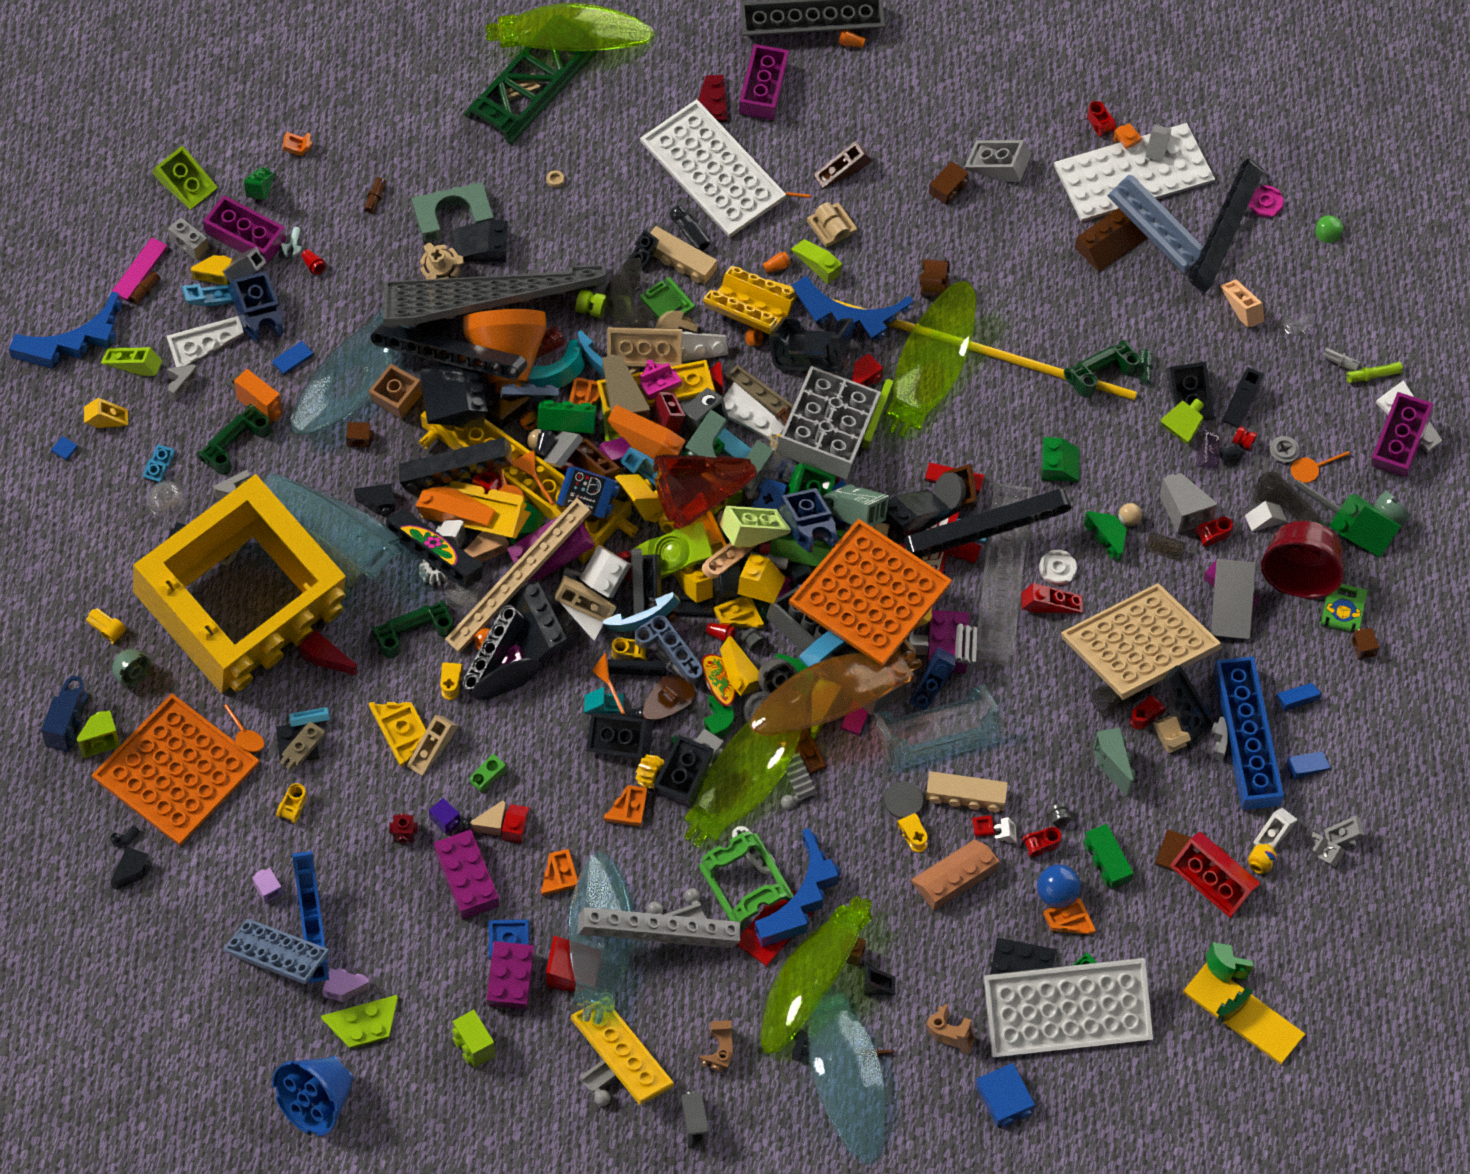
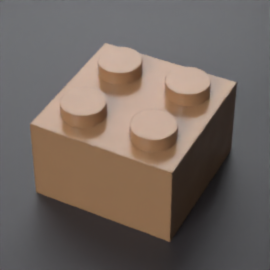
M391 363L368 391L373 403L403 419L423 394L419 379Z

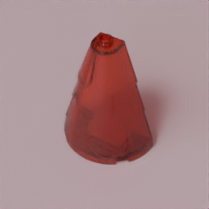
M663 454L655 457L653 466L654 472L657 471V476L654 480L661 506L669 522L673 521L675 523L673 527L676 529L689 526L726 498H731L754 480L757 474L756 467L751 463L750 459L725 456L706 457Z

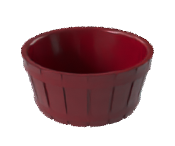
M1294 521L1290 522V524H1285L1275 533L1270 546L1264 553L1261 561L1262 574L1274 589L1287 595L1304 599H1319L1329 596L1337 591L1343 582L1344 565L1341 542L1332 530L1319 523Z

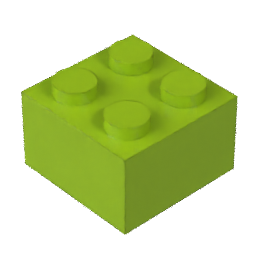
M474 1009L452 1021L453 1042L457 1048H462L464 1052L462 1055L467 1064L471 1063L476 1068L495 1057L494 1041Z

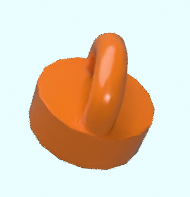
M749 328L745 333L746 343L749 346H760L764 340L763 332L756 328Z
M530 410L523 414L518 421L525 430H533L538 425V416L534 410ZM535 420L533 425L527 426V424Z

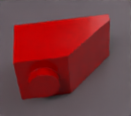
M510 804L504 818L502 840L522 843L530 807Z

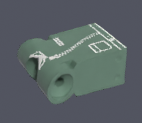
M848 484L822 496L832 513L831 516H836L837 519L851 525L858 518L871 527L886 520L889 495L860 487L856 488L854 485Z

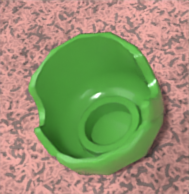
M1326 215L1318 220L1315 234L1324 243H1334L1341 238L1344 226L1340 219L1335 216Z

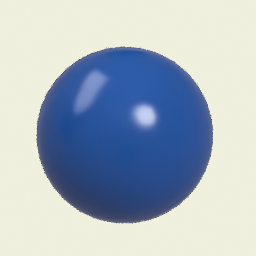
M1056 864L1049 866L1042 871L1038 878V895L1050 907H1068L1076 901L1080 894V879L1077 873L1066 865Z

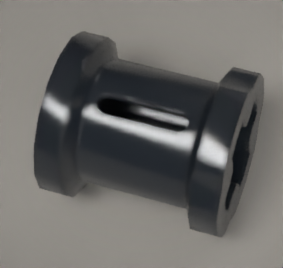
M1234 444V447L1225 449L1223 447L1219 448L1222 464L1230 460H1242V451L1239 444Z

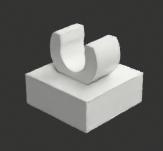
M1009 818L1001 819V824L995 825L994 829L1002 831V833L995 835V838L998 841L1006 840L1008 843H1017L1016 825Z

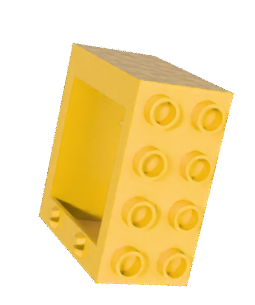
M257 474L253 475L133 565V593L221 694L230 687L236 693L243 690L254 678L250 674L251 671L261 664L265 669L273 667L284 655L280 650L291 641L296 646H299L313 632L310 626L321 618L325 623H330L344 610L340 603H342L346 596L344 593L346 576ZM254 537L303 594L234 645L187 591L186 587ZM206 627H208L214 635L211 636Z

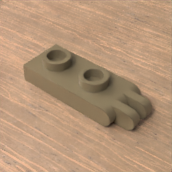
M309 721L284 750L280 764L285 766L290 761L286 766L289 770L295 765L299 766L326 735L325 731Z

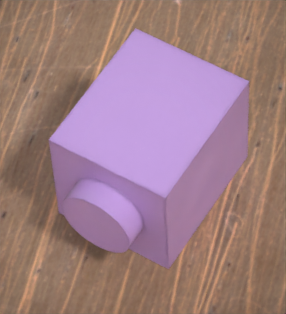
M270 868L260 870L252 877L253 884L265 903L283 894L281 885Z

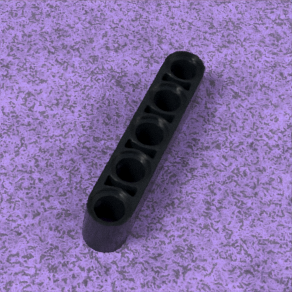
M505 606L500 611L463 679L464 688L471 693L474 686L483 677L501 665L523 625L524 616L513 606Z

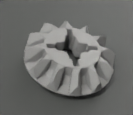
M1287 436L1275 438L1269 448L1271 456L1283 464L1286 462L1292 463L1293 460L1297 459L1300 452L1298 443ZM1281 446L1284 447V449H1289L1287 451V454H1285V452H1280Z

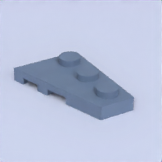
M507 384L501 389V398L528 395L533 402L540 403L544 400H552L556 403L559 396V388H554L553 385H544L541 388L530 384L524 385V387Z

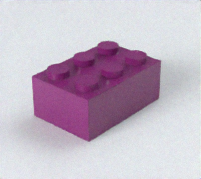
M932 610V618L929 621L928 662L938 647L955 656L956 628L959 624H963L964 627L966 625L969 626V612ZM963 632V638H962V657H963V658H964L965 632ZM955 661V667L951 673H966L967 664Z
M494 941L487 1006L528 1010L535 954L534 945Z

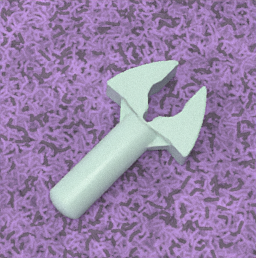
M298 227L293 228L290 242L288 244L282 243L285 257H287V252L291 248L294 250L293 258L302 251V246H297L300 228Z

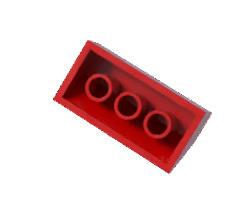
M1201 831L1187 842L1170 865L1229 918L1233 916L1260 885L1258 880Z

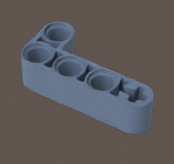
M656 616L636 630L635 643L639 648H647L658 642L687 682L692 684L700 681L702 677L701 664L664 616ZM662 624L665 628L658 630L654 626ZM645 634L649 638L647 640H641L639 636ZM673 639L676 643L669 645L666 643V640ZM684 654L687 656V659L679 660L677 656ZM690 669H691L693 672L697 671V674H696V675H695L694 673H691V674H690Z

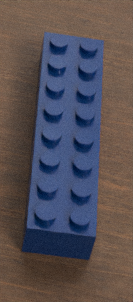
M1252 656L1216 660L1213 673L1222 717H1224L1227 726V741L1242 810L1281 806L1284 794L1255 658Z

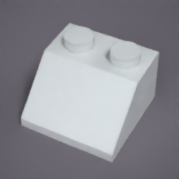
M598 545L580 579L606 597L613 598L632 564Z

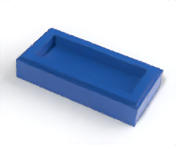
M300 341L272 360V364L284 376L311 358L313 352L303 341Z

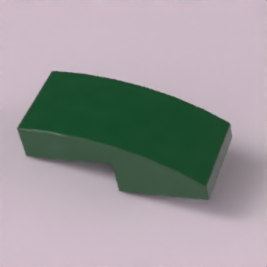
M1245 987L1243 992L1239 991L1234 1000L1229 998L1226 1004L1222 1003L1216 1012L1219 1015L1217 1022L1221 1024L1242 1010L1251 998L1253 990Z

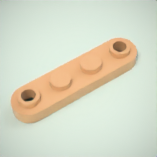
M730 542L705 561L702 565V571L709 578H717L753 551L757 545L738 548Z

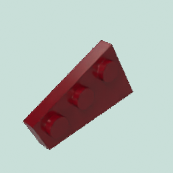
M706 75L698 101L718 122H727L724 75Z

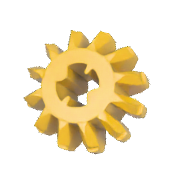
M646 755L642 758L636 770L638 784L654 789L653 786L664 765V760L653 755Z

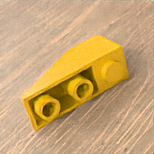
M697 565L674 573L686 595L696 603L713 597L712 578L707 577Z

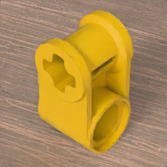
M617 638L612 643L611 655L614 659L647 661L646 651L649 647L639 648L635 640ZM622 648L624 649V651H618L616 649Z
M442 663L440 687L443 698L453 700L458 696L463 664Z
M295 783L288 788L283 801L277 809L276 817H284L296 824L307 800L303 785ZM296 793L302 794L300 797H293Z
M913 813L897 821V826L899 829L901 828L904 833L902 836L905 837L912 851L923 852L927 848V833L917 814Z

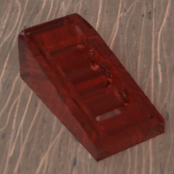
M557 325L545 331L541 342L543 348L539 347L536 358L565 345V338Z

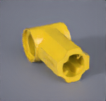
M98 608L93 609L86 619L87 623L101 632L105 639L111 640V644H114L127 630L121 621L116 618H110Z

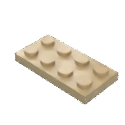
M608 327L607 356L621 355L627 366L646 367L648 359L653 360L657 364L664 365L670 363L671 366L682 365V329Z

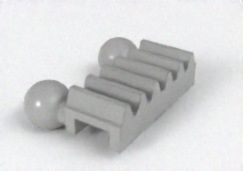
M800 753L785 758L780 763L770 762L767 765L766 772L773 777L778 776L782 770H785L796 794L795 796L785 795L781 799V806L784 809L791 810L796 806V803L803 802V799L810 796H818Z
M695 888L688 889L684 895L686 902L692 905L664 914L707 919L699 902L700 893ZM654 901L648 905L647 912L662 914L663 907L659 902Z
M602 1060L580 1076V1080L595 1095L594 1100L597 1105H608L611 1096L609 1092L602 1089L609 1085L611 1081L617 1079V1076L605 1061Z

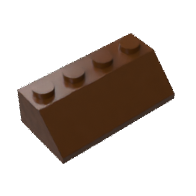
M1118 208L1077 236L1075 249L1100 272L1148 237Z

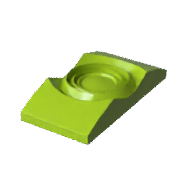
M702 521L679 527L669 534L650 539L634 548L641 549L642 555L660 554L661 579L706 561L713 555Z

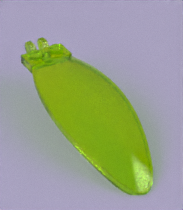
M587 3L545 5L528 10L517 16L515 14L498 16V24L489 23L485 26V31L487 32L485 39L489 42L500 41L501 48L521 45L551 50H606L644 45L650 42L655 35L654 30L647 23L634 16L612 8Z
M968 281L956 282L949 286L926 310L908 337L896 368L893 399L886 412V416L895 419L890 429L891 432L894 433L899 422L905 424L901 431V436L905 437L910 426L920 430L927 414L943 400L956 382L969 351L975 322L976 295L974 288Z
M801 692L784 693L774 699L751 718L725 746L703 783L697 803L684 817V821L691 825L684 835L685 839L689 840L696 830H699L701 833L695 839L694 845L699 847L706 836L716 842L729 825L749 814L773 791L786 772L802 733L806 716V699Z
M855 896L851 899L849 906L840 905L829 917L830 920L808 935L785 961L772 985L764 1010L761 1026V1045L765 1053H776L782 1050L823 999L848 959L859 932L873 918L869 912L872 905L871 900L864 898L862 901L860 896Z

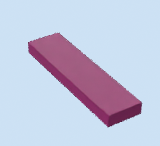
M151 237L112 291L119 293V297L128 302V297L136 290L138 283L147 277L167 250V245Z

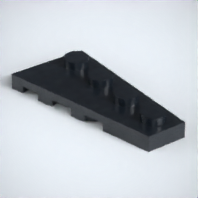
M1176 665L1166 675L1164 680L1181 731L1188 732L1191 740L1186 742L1187 747L1193 749L1213 727L1215 721L1183 668Z

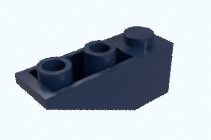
M939 647L937 648L909 700L910 704L924 711L928 709L955 667L954 655Z

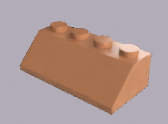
M974 839L910 881L934 911L996 872L1000 861L987 845Z

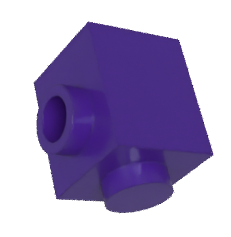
M442 798L429 809V819L446 834L458 827L460 813Z

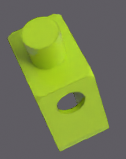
M1195 399L1190 406L1182 401L1160 420V425L1189 446L1203 423V416L1199 412L1204 407V404L1198 399Z

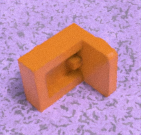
M1128 123L1124 126H1119L1115 130L1113 140L1114 142L1120 141L1127 150L1140 143L1142 137Z
M286 132L282 150L303 156L312 146V141H310L311 134L307 133L304 137Z

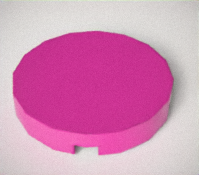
M1262 185L1261 187H1256L1248 207L1257 216L1264 218L1273 217L1282 210L1284 199L1281 196V192L1276 188Z

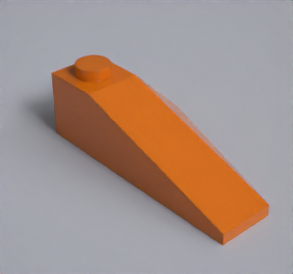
M618 405L614 406L607 419L619 436L624 438L632 448L648 455L666 470L676 459L686 441L673 431Z
M443 486L423 490L415 506L423 518L427 520L443 522L447 520H461L467 525L489 527L496 512L493 508L455 488Z

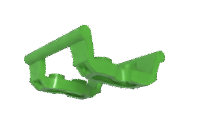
M749 831L730 839L731 844L729 847L722 848L718 846L707 852L702 857V863L698 866L729 920L740 922V930L743 929L747 919L759 913L758 909L761 905L766 904L770 907L783 899L789 902L794 897L758 834H751ZM753 847L760 853L778 884L764 885L744 896L740 903L732 909L715 880L714 869L726 867L741 859Z

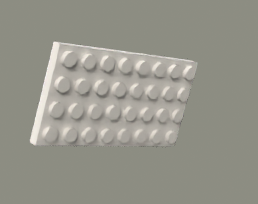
M697 99L640 138V142L729 238L786 199L784 191Z
M1185 123L1171 127V135L1163 161L1145 157L1151 135L1147 134L1141 136L1142 140L1140 143L1127 150L1121 143H1117L1054 162V167L1080 221L1083 222L1107 215L1118 209L1107 195L1127 175L1134 176L1156 199L1214 183L1215 178L1188 124Z
M1145 958L984 975L992 1057L1153 1040Z

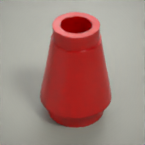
M309 249L302 252L301 257L310 273L319 275L325 270L326 265L322 258Z
M707 624L706 634L723 642L730 636L733 639L735 637L736 628L732 627L731 624Z

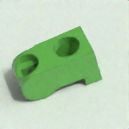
M493 753L474 772L469 782L480 792H483L495 780L508 772L507 767Z

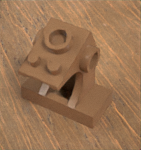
M945 1004L943 1007L939 1006L938 1012L931 1015L927 1020L928 1033L937 1042L960 1048L962 1053L969 1055L976 1039L972 1020L964 1018L961 1025L951 1026L946 1023L950 1015L948 1004Z
M731 1020L711 1021L710 1037H714L718 1041L719 1049L712 1055L699 1056V1062H702L703 1067L711 1065V1068L716 1071L728 1070L733 1057Z

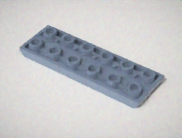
M1127 175L1107 195L1183 273L1198 260L1203 246L1134 176Z
M248 918L224 948V951L236 958L303 984L307 983L318 965L330 953V950Z

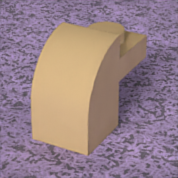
M668 311L658 319L655 329H678L680 327L696 332L698 325L694 324L693 319L687 317L682 319L684 313L682 311Z
M1169 715L1153 722L1159 739L1169 753L1187 746L1186 742L1191 740L1188 732L1181 731L1175 716Z

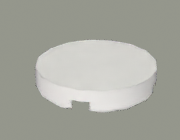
M1051 550L1040 560V574L1044 580L1051 584L1064 585L1070 582L1076 575V560L1067 551Z

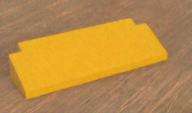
M452 481L449 486L445 485V487L461 491L496 511L489 527L464 524L465 528L516 539L531 512L524 510L527 504L524 503L525 499L521 495L494 489L485 494L483 487Z

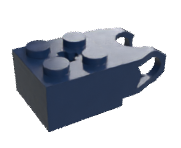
M267 271L233 279L228 287V291L243 329L251 337L254 343L258 342L260 338L259 326L261 325L269 326L277 336H282V313Z
M817 488L781 496L779 513L790 527L791 534L798 545L807 552H813V541L822 540L828 545L835 547L838 543L835 522L831 517V511Z
M74 675L69 677L63 684L59 696L53 697L41 729L46 747L68 752L70 746L73 747L75 745V733L77 729H81L83 723L81 716L87 703V694L84 690L82 677ZM72 681H78L80 686L71 690L69 684Z

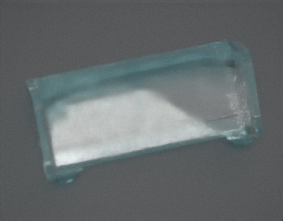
M985 684L971 688L965 700L895 719L889 711L874 714L875 727L891 771L1003 741L1000 710Z

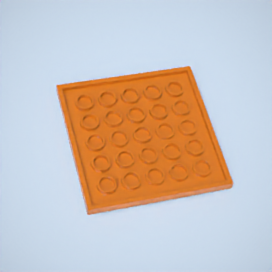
M858 518L790 598L789 604L883 667L949 588L952 580Z
M171 694L91 776L92 779L174 843L181 846L260 764V761L251 753L242 750L233 739L174 694Z

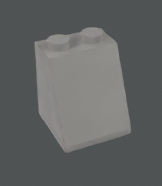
M1182 473L1171 474L1163 479L1159 497L1177 533L1196 528L1202 523L1213 520L1217 506L1216 502Z

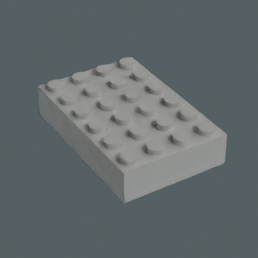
M811 366L781 434L775 453L847 479L881 392Z

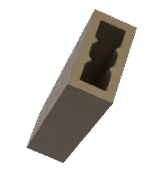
M609 355L602 357L610 413L614 406L618 405L649 420V405L622 356Z

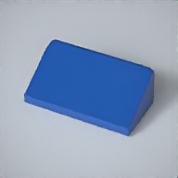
M1313 683L1276 694L1284 711L1317 701L1321 697L1320 691Z

